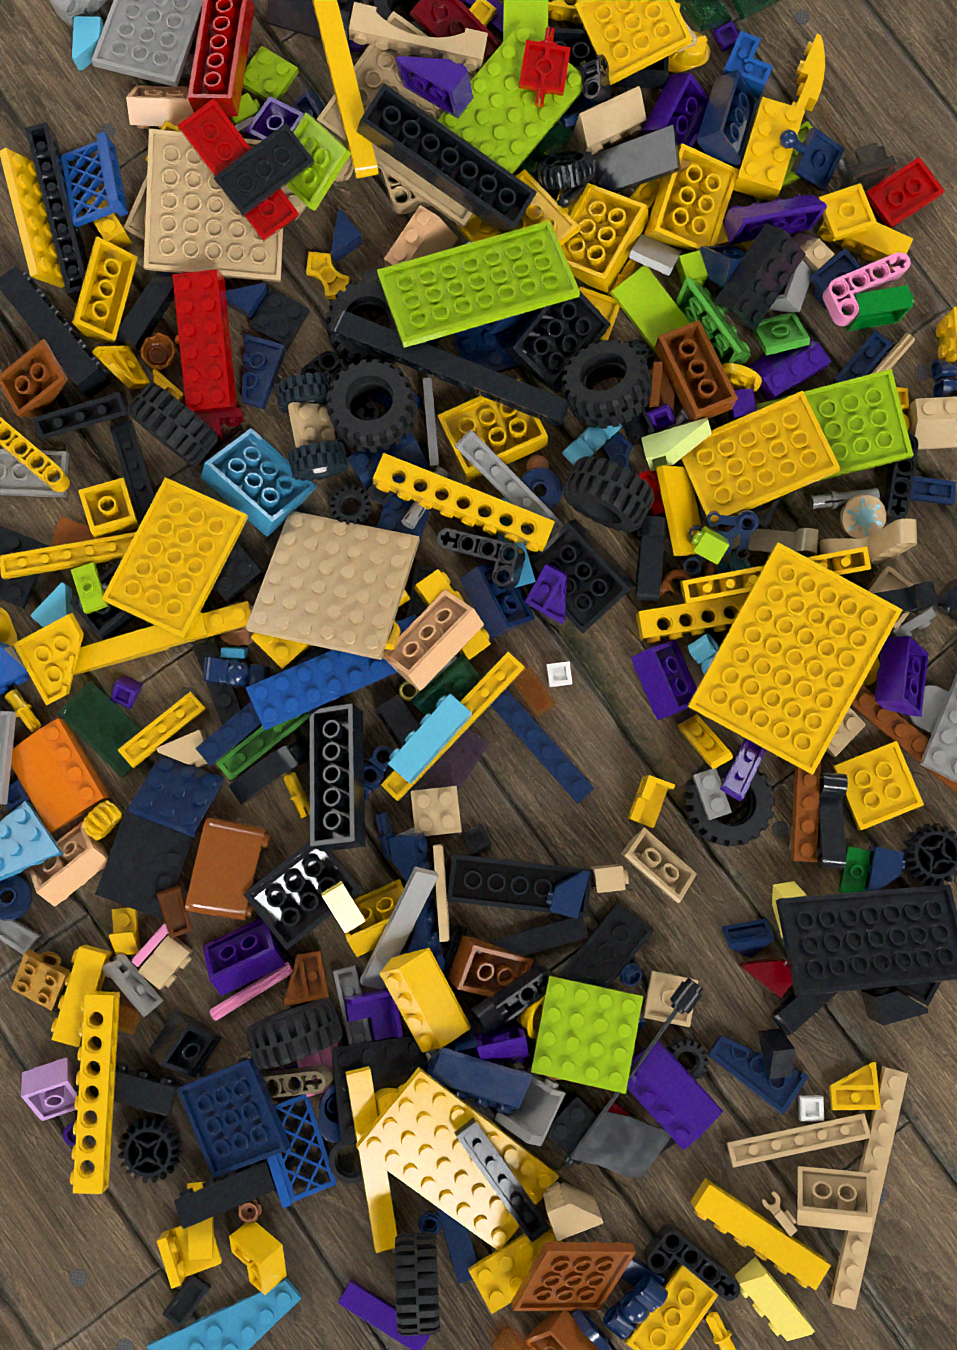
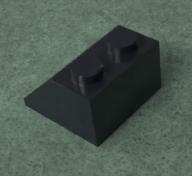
M890 987L861 990L868 1018L883 1026L929 1013L928 1008Z
M176 1010L149 1048V1051L161 1066L195 1078L222 1038L194 1017Z

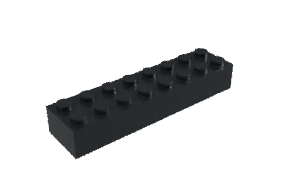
M385 83L360 119L357 133L501 234L515 229L537 191Z

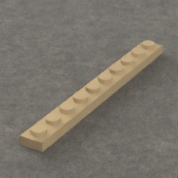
M882 1066L878 1083L881 1110H872L869 1123L871 1138L865 1141L859 1172L871 1173L872 1233L908 1073ZM845 1230L830 1296L832 1304L856 1309L872 1233Z

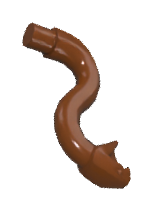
M708 559L706 560L703 577L716 574L717 568H715V563ZM682 569L669 571L661 581L660 598H664V593L667 591L675 594L671 586L672 580L676 578L689 580L694 579V577Z

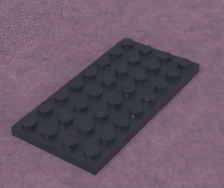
M950 884L779 898L776 900L795 996L957 980V909Z

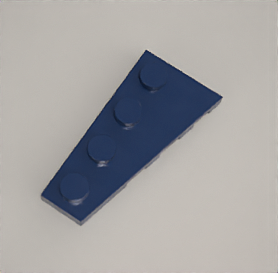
M719 1036L707 1052L708 1057L782 1115L785 1114L809 1077L802 1072L792 1069L791 1077L768 1080L762 1054L723 1036Z

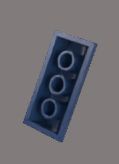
M739 69L715 79L697 137L699 147L707 155L737 166L742 164L759 104Z
M443 1047L430 1058L427 1069L428 1075L461 1100L469 1099L475 1101L474 1104L479 1107H495L502 1114H511L520 1108L532 1079L531 1074Z

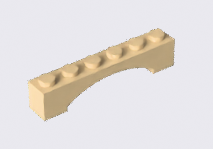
M354 2L349 25V40H353L360 45H375L382 50H397L403 55L414 54L422 58L449 59L456 64H463L469 70H480L482 68L488 33L466 28L465 33L451 37L434 38L419 36L403 31L388 23L377 13V7Z

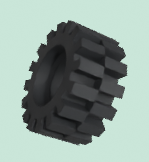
M351 485V487L343 486L344 489L342 490L339 488L337 493L332 495L333 499L330 501V509L334 519L339 520L341 523L345 521L347 525H350V523L360 525L363 522L366 523L368 517L371 516L372 510L371 501L366 491L364 492L360 487L356 488L355 485ZM355 499L359 502L360 508L356 514L348 515L343 511L342 507L346 500Z
M681 1037L678 1041L676 1039L673 1040V1044L667 1046L668 1051L677 1061L682 1052L688 1051L693 1053L695 1063L691 1068L685 1070L695 1080L698 1078L702 1079L704 1077L702 1074L704 1072L707 1073L708 1069L706 1066L709 1065L707 1052L692 1038L687 1037L685 1039Z

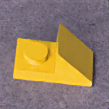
M129 907L112 909L113 933L109 934V938L115 954H137L141 950L138 911Z

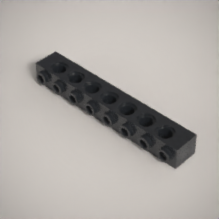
M45 122L25 129L66 293L77 304L87 271L88 260L80 228H76L72 222L57 137L48 123Z

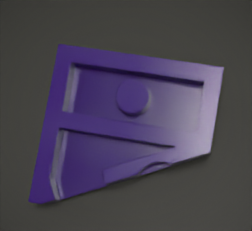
M547 562L525 603L563 624L566 616L567 573Z

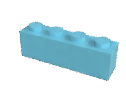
M451 694L447 697L443 696L436 703L437 709L432 714L428 713L420 722L422 726L416 732L413 730L404 740L406 744L401 749L397 748L389 757L391 761L388 765L410 784L416 780L473 715L471 711Z

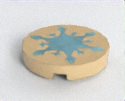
M859 494L847 501L848 503L841 510L840 523L842 529L849 536L856 539H868L880 531L886 522L884 505L878 498L871 495Z

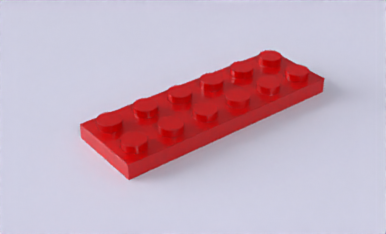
M212 99L177 125L178 129L214 177L251 150L215 99ZM280 189L244 217L260 239L265 242L296 219L299 213Z

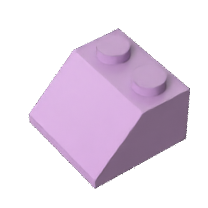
M66 1057L22 1072L21 1097L41 1121L75 1110V1099L79 1095V1092L75 1091L78 1071L69 1058Z

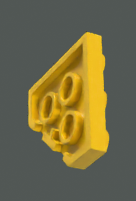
M73 613L58 619L13 644L46 705L68 695L70 692L84 635Z

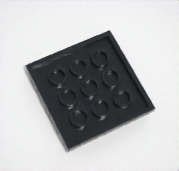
M413 1035L331 1047L340 1145L345 1146L357 1143L345 1072L369 1066L374 1093L383 1088L397 1089L408 1081L418 1067L427 1073L428 1060L426 1052L421 1051Z

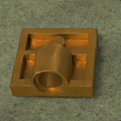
M28 949L23 955L11 989L52 1011L58 1003L70 970L60 966L61 957L58 954L47 951L40 955Z

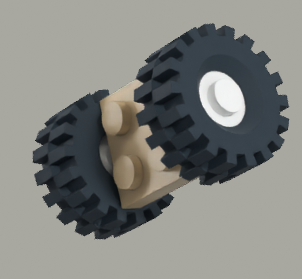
M324 373L296 374L295 377H287V380L282 379L275 386L279 410L290 415L296 448L289 452L288 458L292 478H295V480H322L325 477L337 476L348 469L344 445L336 441L334 427L327 412V392L332 390L330 388L331 378Z

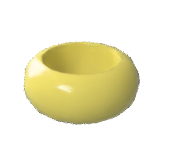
M406 680L399 687V695L403 700L413 701L419 696L420 690L415 687V694L412 697H406L403 694V688L410 684Z

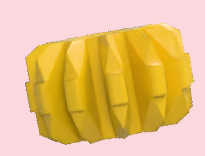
M107 800L94 807L88 816L84 818L81 827L85 830V833L97 841L104 838L115 828L123 814L117 806Z

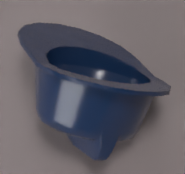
M333 1085L322 1094L319 1100L318 1129L325 1140L340 1142L335 1085Z

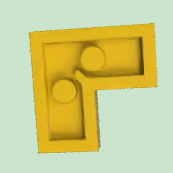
M651 775L643 776L627 819L654 828L667 790L674 789L675 784Z
M256 1221L246 1222L229 1236L232 1253L247 1265L249 1282L261 1293L266 1295L286 1277L283 1245Z

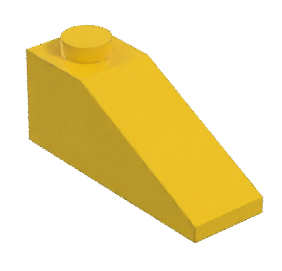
M97 187L95 191L100 193L101 191ZM91 196L86 204L92 205L97 197ZM103 200L98 209L109 206L107 201ZM114 213L93 221L104 240L120 248H124L132 243Z

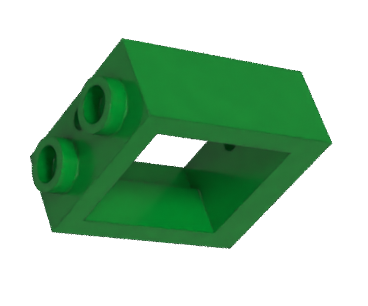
M909 285L855 294L854 297L858 303L859 311L854 319L846 325L847 332L899 323L914 304V296L910 292ZM843 310V314L849 316L848 311Z

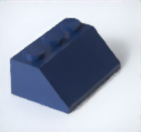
M411 432L407 437L402 436V442L397 446L395 443L390 445L391 449L384 451L383 448H379L378 452L371 453L370 449L366 448L365 452L357 451L347 458L349 466L366 491L373 483V477L383 453L423 469L429 466ZM396 475L393 477V481L402 483L405 481V478L401 475Z
M496 562L478 566L460 578L474 610L484 623L483 627L489 634V639L508 633L535 619L529 605L525 603L526 599L520 587L506 589L493 582L492 575ZM508 572L503 576L504 583L509 579Z

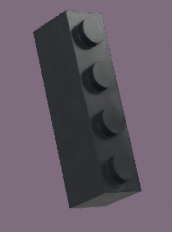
M122 391L34 417L32 420L40 440L127 415L129 403L125 392Z
M92 1061L91 1066L93 1070L99 1072V1063ZM116 1063L114 1102L167 1116L173 1109L177 1088H179L180 1083L175 1082L171 1076L161 1075L157 1077L151 1075L152 1072L149 1070L138 1069L135 1071L129 1069L127 1064ZM79 1086L76 1087L75 1091L79 1092ZM90 1086L91 1094L98 1096L99 1091L97 1087Z
M262 1160L249 1164V1169L239 1172V1169L225 1173L226 1178L218 1182L216 1178L202 1183V1189L195 1192L193 1187L180 1192V1198L174 1200L182 1229H186L277 1190L268 1161L262 1163Z

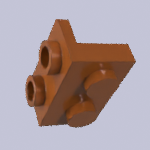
M654 362L653 369H649L652 381V394L647 405H650V410L669 404L673 410L675 390L666 371L663 369V362Z

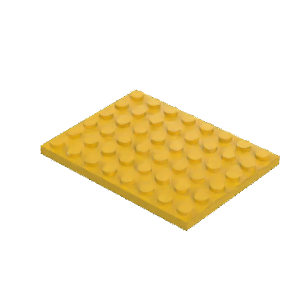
M778 542L774 546L687 707L813 775L902 609Z

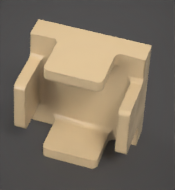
M888 565L877 577L872 579L865 589L871 593L908 588L913 584ZM909 613L899 615L893 626L894 630L898 629Z

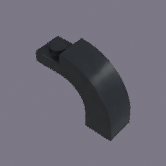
M297 740L288 746L278 749L252 766L234 780L229 787L240 804L243 805L258 796L268 786L287 773L308 762L310 756L300 741Z

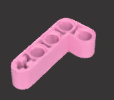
M902 252L895 253L831 281L823 293V300L835 324L846 326L857 315L859 306L854 297L855 294L875 290L901 278L910 267L911 262L908 255ZM873 272L877 273L880 278L875 277ZM853 281L858 282L860 287L855 286ZM832 289L837 290L840 295H835ZM841 309L848 311L849 316L843 314Z

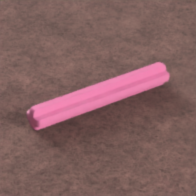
M286 962L285 966L266 974L213 1007L209 1011L210 1015L217 1021L291 975L293 967L289 962Z

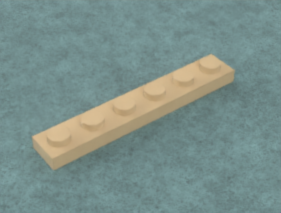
M863 1113L727 1142L726 1146L731 1166L738 1167L871 1138L865 1114Z

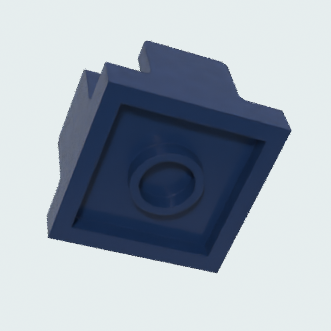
M846 248L809 278L816 286L812 295L825 310L827 307L823 300V293L831 281L862 268ZM853 281L855 286L860 287L858 282ZM832 289L835 295H840L837 290Z

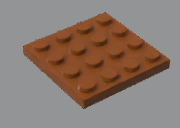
M578 1241L545 1242L511 1301L513 1311L600 1310L635 1255L634 1244L622 1242L601 1243L599 1241L592 1243H579Z

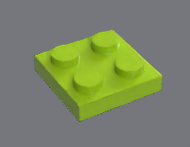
M261 46L245 69L243 88L267 101L269 96L280 101L298 75V67Z

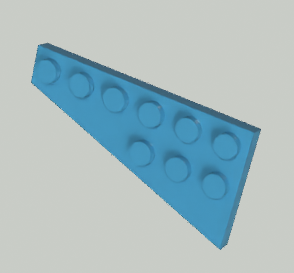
M24 801L0 821V881L23 872L25 868L32 865L42 864L51 857H58L64 854L29 802Z
M284 1278L266 1295L259 1291L247 1298L244 1297L235 1304L223 1307L178 1331L175 1330L159 1340L148 1343L146 1347L148 1350H249L301 1300L302 1294L287 1278Z

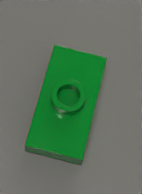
M846 846V865L842 869L838 892H864L871 851Z

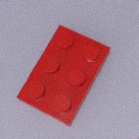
M918 157L866 191L865 194L868 202L883 223L892 229L942 196L945 190L922 159Z

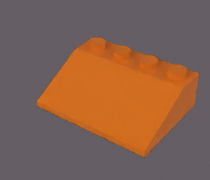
M57 718L38 729L13 748L11 766L50 834L94 809L100 803L111 799L67 720Z

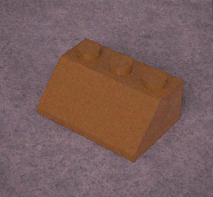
M568 1311L550 1313L524 1339L532 1350H599L583 1334L572 1314Z

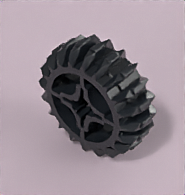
M578 149L548 155L538 162L536 167L539 185L548 190L578 187L591 181L596 173L594 156L591 152L579 151Z
M925 823L923 828L921 826L915 827L916 833H908L911 840L903 841L908 845L907 849L903 848L901 850L907 853V857L904 858L905 862H909L905 869L907 871L913 870L911 876L913 878L919 877L920 883L927 881L928 885L934 886L935 883L943 885L944 880L952 882L951 875L957 877V838H955L957 832L954 830L949 831V827L946 825L940 827L939 823H933L932 826L929 823ZM936 835L935 839L931 840L928 846L921 845L924 839ZM945 845L948 847L949 856L945 852ZM926 850H933V853H935L936 856L940 858H934V856ZM918 852L922 855V864H920ZM939 863L946 864L942 870L931 873L933 868H936Z
M146 1116L143 1122L140 1119L136 1120L134 1126L129 1125L127 1127L128 1133L122 1134L121 1139L124 1142H121L118 1148L123 1151L118 1154V1158L125 1159L121 1163V1167L128 1166L129 1169L126 1175H130L132 1172L135 1173L134 1181H137L142 1176L143 1184L147 1183L149 1178L152 1183H156L158 1177L161 1180L166 1179L167 1173L172 1174L175 1171L174 1166L180 1164L178 1157L183 1155V1151L178 1148L183 1145V1141H176V1139L181 1134L180 1132H172L175 1124L170 1125L169 1128L166 1126L167 1119L159 1123V1117L155 1116L151 1122L149 1116ZM154 1132L159 1136L156 1138H151L147 1134L143 1135L142 1133ZM164 1140L168 1147L167 1158L164 1156L166 1153L162 1150ZM134 1141L139 1149L138 1158H136L134 1153ZM155 1143H157V1145L154 1147V1151H152L151 1153L149 1152L146 1156H144V1154L148 1151L147 1149L150 1146H153ZM149 1161L152 1162L154 1165L158 1164L159 1166L149 1167L143 1165L142 1163Z

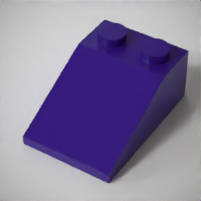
M398 56L396 58L403 86L458 119L474 98L468 70L463 64H456L449 59Z
M522 1025L500 1029L491 1037H488L485 1033L477 1034V1049L482 1060L502 1065V1062L511 1061V1064L525 1061V1057H529Z

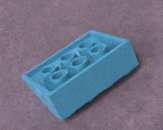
M252 428L204 463L201 479L236 510L247 514V520L266 537L279 528L286 521L288 514L295 511L317 487L312 481H300V479L295 480V478H292L289 461Z

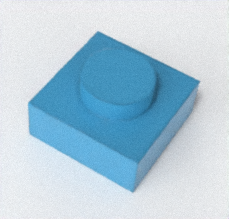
M222 647L221 657H226L229 661L241 662V658L248 657V647Z

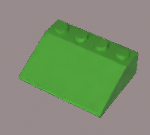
M690 277L686 278L675 304L690 323L700 320L721 364L734 363L743 365L746 363L751 355L748 345L739 339L735 327L724 318L723 310L714 304L708 289L703 288L696 280Z

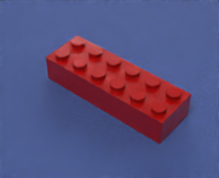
M203 0L187 97L194 113L212 99H215L227 117H238L255 9L253 0Z
M217 269L172 274L186 406L195 414L196 411L237 408L224 275Z

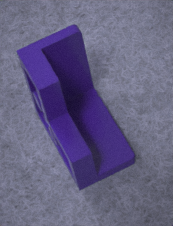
M388 988L343 998L347 1022L370 1018L373 1040L403 1037L399 1009Z

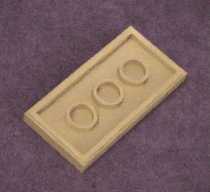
M434 844V868L438 875L436 880L439 939L440 942H444L450 938L444 845Z

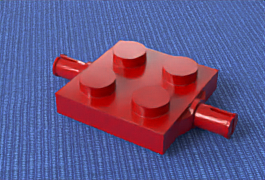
M550 27L545 29L544 40L532 41L526 39L519 88L534 91L536 93L534 106L538 107L540 98L539 108L544 107L545 94L563 96L571 47L560 46L553 42L555 32L553 27L551 32Z

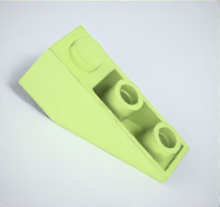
M708 418L642 437L650 471H655L657 467L662 465L671 466L710 436L712 433Z

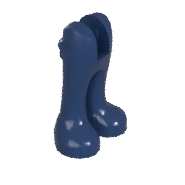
M935 359L933 361L931 377L939 379L933 387V398L949 397L952 392L957 391V379H946V377L957 376L956 364H951L944 359Z

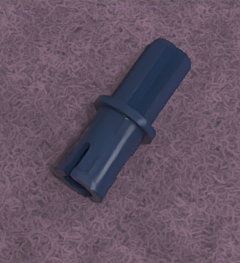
M381 812L375 815L379 833L377 839H380L383 858L389 859L391 858L389 838L393 837L395 832L392 833L388 813Z

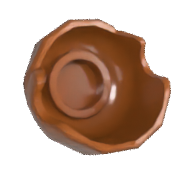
M156 333V335L146 338L141 347L143 361L148 367L157 370L169 367L176 356L174 343L169 336L161 333Z

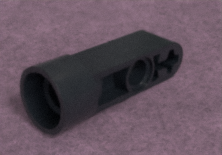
M646 516L641 527L637 530V537H640L636 575L637 585L635 586L636 602H659L665 539H668L669 536L666 517Z
M541 964L535 965L490 998H485L471 1008V1013L483 1032L488 1037H491L506 1026L508 1021L546 995L549 976L556 977V975ZM527 988L525 994L521 995L523 989Z

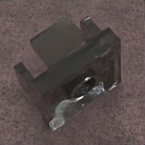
M877 143L857 148L855 155L859 164L849 166L847 158L844 157L841 158L836 167L841 182L838 190L859 183L862 184L864 190L874 187L886 179L895 166L894 156L888 157L884 146L878 147Z

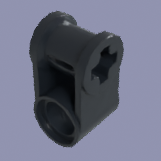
M600 54L597 56V59L592 61H582L580 63V73L584 96L597 104L608 101L611 96L609 65L606 57Z

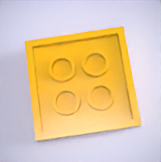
M897 741L831 766L834 773L847 775L848 787L844 798L858 830L866 829L924 805Z

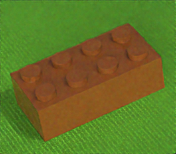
M700 320L658 336L655 350L660 361L663 362V367L690 422L703 418L709 419L733 409L738 398Z

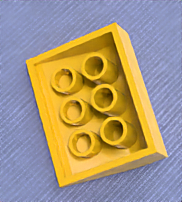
M682 143L678 145L681 171L662 177L644 235L661 243L695 252L699 251L701 246H715L739 169Z
M588 183L570 214V217L579 225L580 231L561 245V248L573 276L588 286L608 293L648 223V208L646 204Z
M482 396L437 415L466 482L483 476L454 446L470 429L505 465L548 446V435L539 419Z

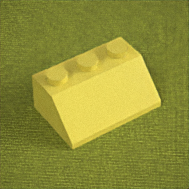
M756 1256L735 1274L741 1294L745 1298L751 1297L755 1302L752 1306L761 1317L766 1315L770 1320L768 1323L769 1327L777 1336L781 1334L786 1341L812 1335L815 1332L803 1312Z

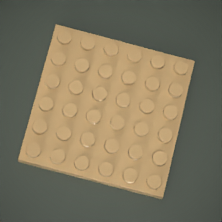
M149 129L144 269L174 273L217 269L224 277L281 282L283 228L263 242L246 218L241 216L215 182L213 174L181 132ZM244 139L251 149L262 141ZM284 186L283 188H281V190H282V191L284 192V194H285V186Z
M292 511L288 514L246 625L249 632L382 660L420 542L419 536L350 523V525H347L345 521L341 523L335 519Z

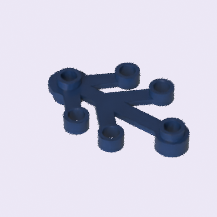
M711 511L707 515L708 523L711 526H718L719 524L733 525L728 531L712 530L729 541V547L717 565L720 573L730 572L733 539L740 533V545L735 550L736 557L740 560H745L749 557L750 533L755 531L759 525L758 516L753 511H742L738 516L720 515L717 511ZM716 515L719 518L716 522H712L710 520L711 516ZM745 518H750L751 522L750 524L745 525L743 524V520ZM694 525L689 529L691 539L693 538V530L697 529L701 532L702 528L699 525ZM741 549L747 551L743 556L738 554ZM698 554L687 556L683 561L684 571L689 575L699 573L702 568L701 563L706 558ZM691 560L696 562V565L693 567L688 565V562ZM726 563L728 568L721 569L720 565Z

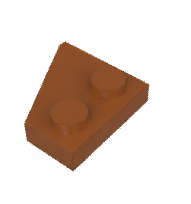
M321 950L297 955L287 994L283 1002L284 1006L329 997Z

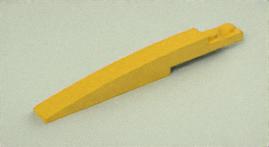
M246 601L206 613L200 612L187 639L154 625L80 647L74 675L246 627L252 612L250 604Z

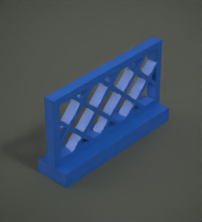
M105 131L97 134L98 141L61 155L72 222L76 228L115 212L120 217L128 214L116 147ZM98 150L94 159L89 158L92 152ZM79 159L74 167L69 165V161ZM85 162L90 163L86 171L80 170ZM97 166L101 167L102 169L97 176L92 174ZM77 174L82 175L77 184L72 182ZM88 179L93 180L89 188L83 187ZM100 183L104 184L105 186L100 193L95 191ZM80 191L85 192L80 201L75 199ZM91 196L97 197L92 205L86 204ZM103 200L108 202L109 206L98 209ZM83 208L88 209L84 216H78Z
M306 1094L297 1095L274 1104L276 1110L278 1109L286 1113L282 1126H284L289 1115L301 1120L296 1132L284 1128L286 1133L293 1136L290 1142L291 1148L296 1138L308 1143L303 1156L291 1151L290 1148L285 1151L284 1157L279 1153L267 1158L283 1208L292 1205V1202L337 1185L335 1176L331 1173L329 1167V1158L318 1129L310 1099ZM304 1099L307 1109L303 1117L291 1112L294 1103ZM308 1112H309L311 1121L308 1120V1119H306V1116H307ZM304 1122L314 1127L310 1140L298 1134ZM315 1136L317 1137L318 1143L313 1141ZM311 1145L321 1149L322 1154L318 1162L306 1158ZM288 1154L301 1159L295 1171L285 1166ZM323 1158H324V1161H325L326 1166L321 1165V1162H322ZM303 1161L316 1166L310 1178L298 1173ZM318 1168L328 1172L329 1181L320 1184L313 1180ZM288 1173L293 1175L291 1181L289 1179ZM296 1177L308 1182L304 1191L294 1194L292 1185Z

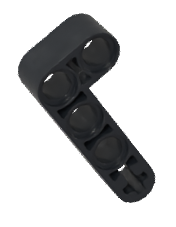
M325 351L306 364L300 373L301 375H305V373L314 374L315 372L319 374L324 373L326 376H330L332 382L334 379L338 380L337 374L341 370L345 372L348 369L337 354L332 351ZM328 361L335 362L330 368L324 366ZM368 394L361 396L362 399L359 402H355L352 408V412L358 419L370 421L380 418L379 409ZM365 407L370 415H374L373 418L366 417Z
M912 434L908 435L914 456L889 463L882 503L886 510L887 523L902 519L908 513L919 446L917 438ZM898 464L904 466L905 472L899 470ZM895 485L901 488L902 494L895 491Z
M445 528L438 533L437 542L440 547L496 562L492 575L493 582L496 585L506 589H512L518 585L525 561V552L522 548L511 543ZM449 539H457V544L449 542ZM471 540H473L474 545L472 549L469 550L468 544ZM494 545V552L489 555L488 549ZM515 550V557L509 560V553ZM508 572L509 579L504 583L503 576Z
M933 581L914 584L908 588L873 593L901 608V614L922 611L938 605Z
M822 772L820 774L817 862L820 868L844 869L846 865L842 798L847 792L848 779L847 775L843 773Z
M838 992L795 996L793 993L771 1013L770 1017L785 1035H790Z
M673 1224L662 1226L645 1248L644 1256L650 1270L655 1273L664 1272L671 1262L676 1259L726 1301L735 1300L740 1294V1287L734 1275ZM669 1235L677 1236L674 1242H666V1238ZM689 1250H694V1251H695V1254H694L693 1257H691V1258H685V1257H684V1255H685V1253H686L687 1251H689ZM654 1254L662 1255L659 1261H651ZM713 1266L711 1273H703L705 1267ZM720 1278L722 1279L723 1282H725L727 1285H730V1286L728 1287V1286L725 1285V1286L723 1287V1285H722V1283H721V1281H720Z

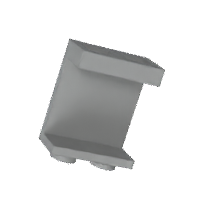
M529 1067L528 1070L518 1068V1071L532 1075L521 1106L511 1114L498 1112L494 1120L527 1144L541 1146L565 1096V1092L558 1088L559 1084L549 1078L545 1080L541 1077V1074L532 1073V1067Z

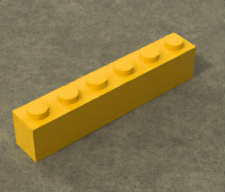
M707 1178L703 1180L690 1201L695 1209L694 1213L704 1221L708 1218L715 1223L714 1227L720 1232L726 1234L728 1231L734 1235V1240L741 1246L746 1248L749 1245L755 1249L754 1253L764 1261L767 1259L775 1263L774 1267L785 1275L789 1272L795 1276L794 1280L804 1288L810 1286L817 1290L831 1266L825 1257L795 1237H790L786 1231Z

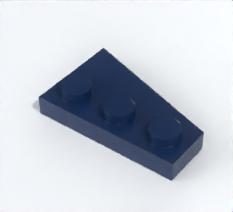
M244 334L245 353H243V361L245 366L242 379V402L246 405L265 410L287 348L279 343Z

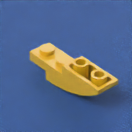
M820 34L816 35L813 42H808L804 51V55L807 58L805 61H800L796 70V74H799L796 84L800 85L796 96L799 99L797 102L793 101L792 106L806 109L812 112L818 100L824 80L825 52Z

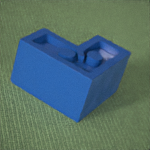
M740 31L722 76L739 69L755 97L760 99L773 66L753 58L761 38Z

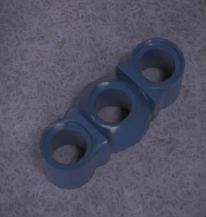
M205 657L202 681L248 687L269 678L270 667Z
M386 746L377 747L372 757L364 763L365 802L373 792L372 790L379 788L385 780V772H387L390 766L388 763L391 760L389 759L386 763H380L378 761V753L386 750L391 755L393 751ZM369 769L375 770L377 774L376 780L373 782L365 780V772Z
M649 1274L643 1276L638 1284L634 1286L635 1291H628L621 1299V1302L618 1301L604 1314L603 1324L621 1340L626 1339L636 1329V1323L644 1322L649 1313H653L655 1309L661 1307L667 1299L668 1291Z

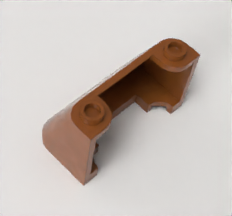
M215 817L207 818L199 843L185 910L244 921L251 917L254 908L243 894L252 888L260 852L269 845L270 835L267 834L268 829Z

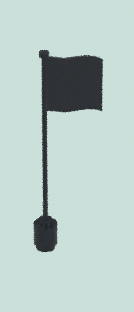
M687 978L685 982L682 981L670 997V1000L673 1002L671 1007L674 1010L630 1070L628 1082L677 1013L683 1015L686 1012L689 1014L702 997L701 992L703 988L690 978ZM615 1092L570 1156L567 1155L564 1160L570 1165L577 1160L597 1164L625 1176L642 1178L671 1136L664 1128L653 1126L629 1115L609 1112V1108L620 1094V1092Z

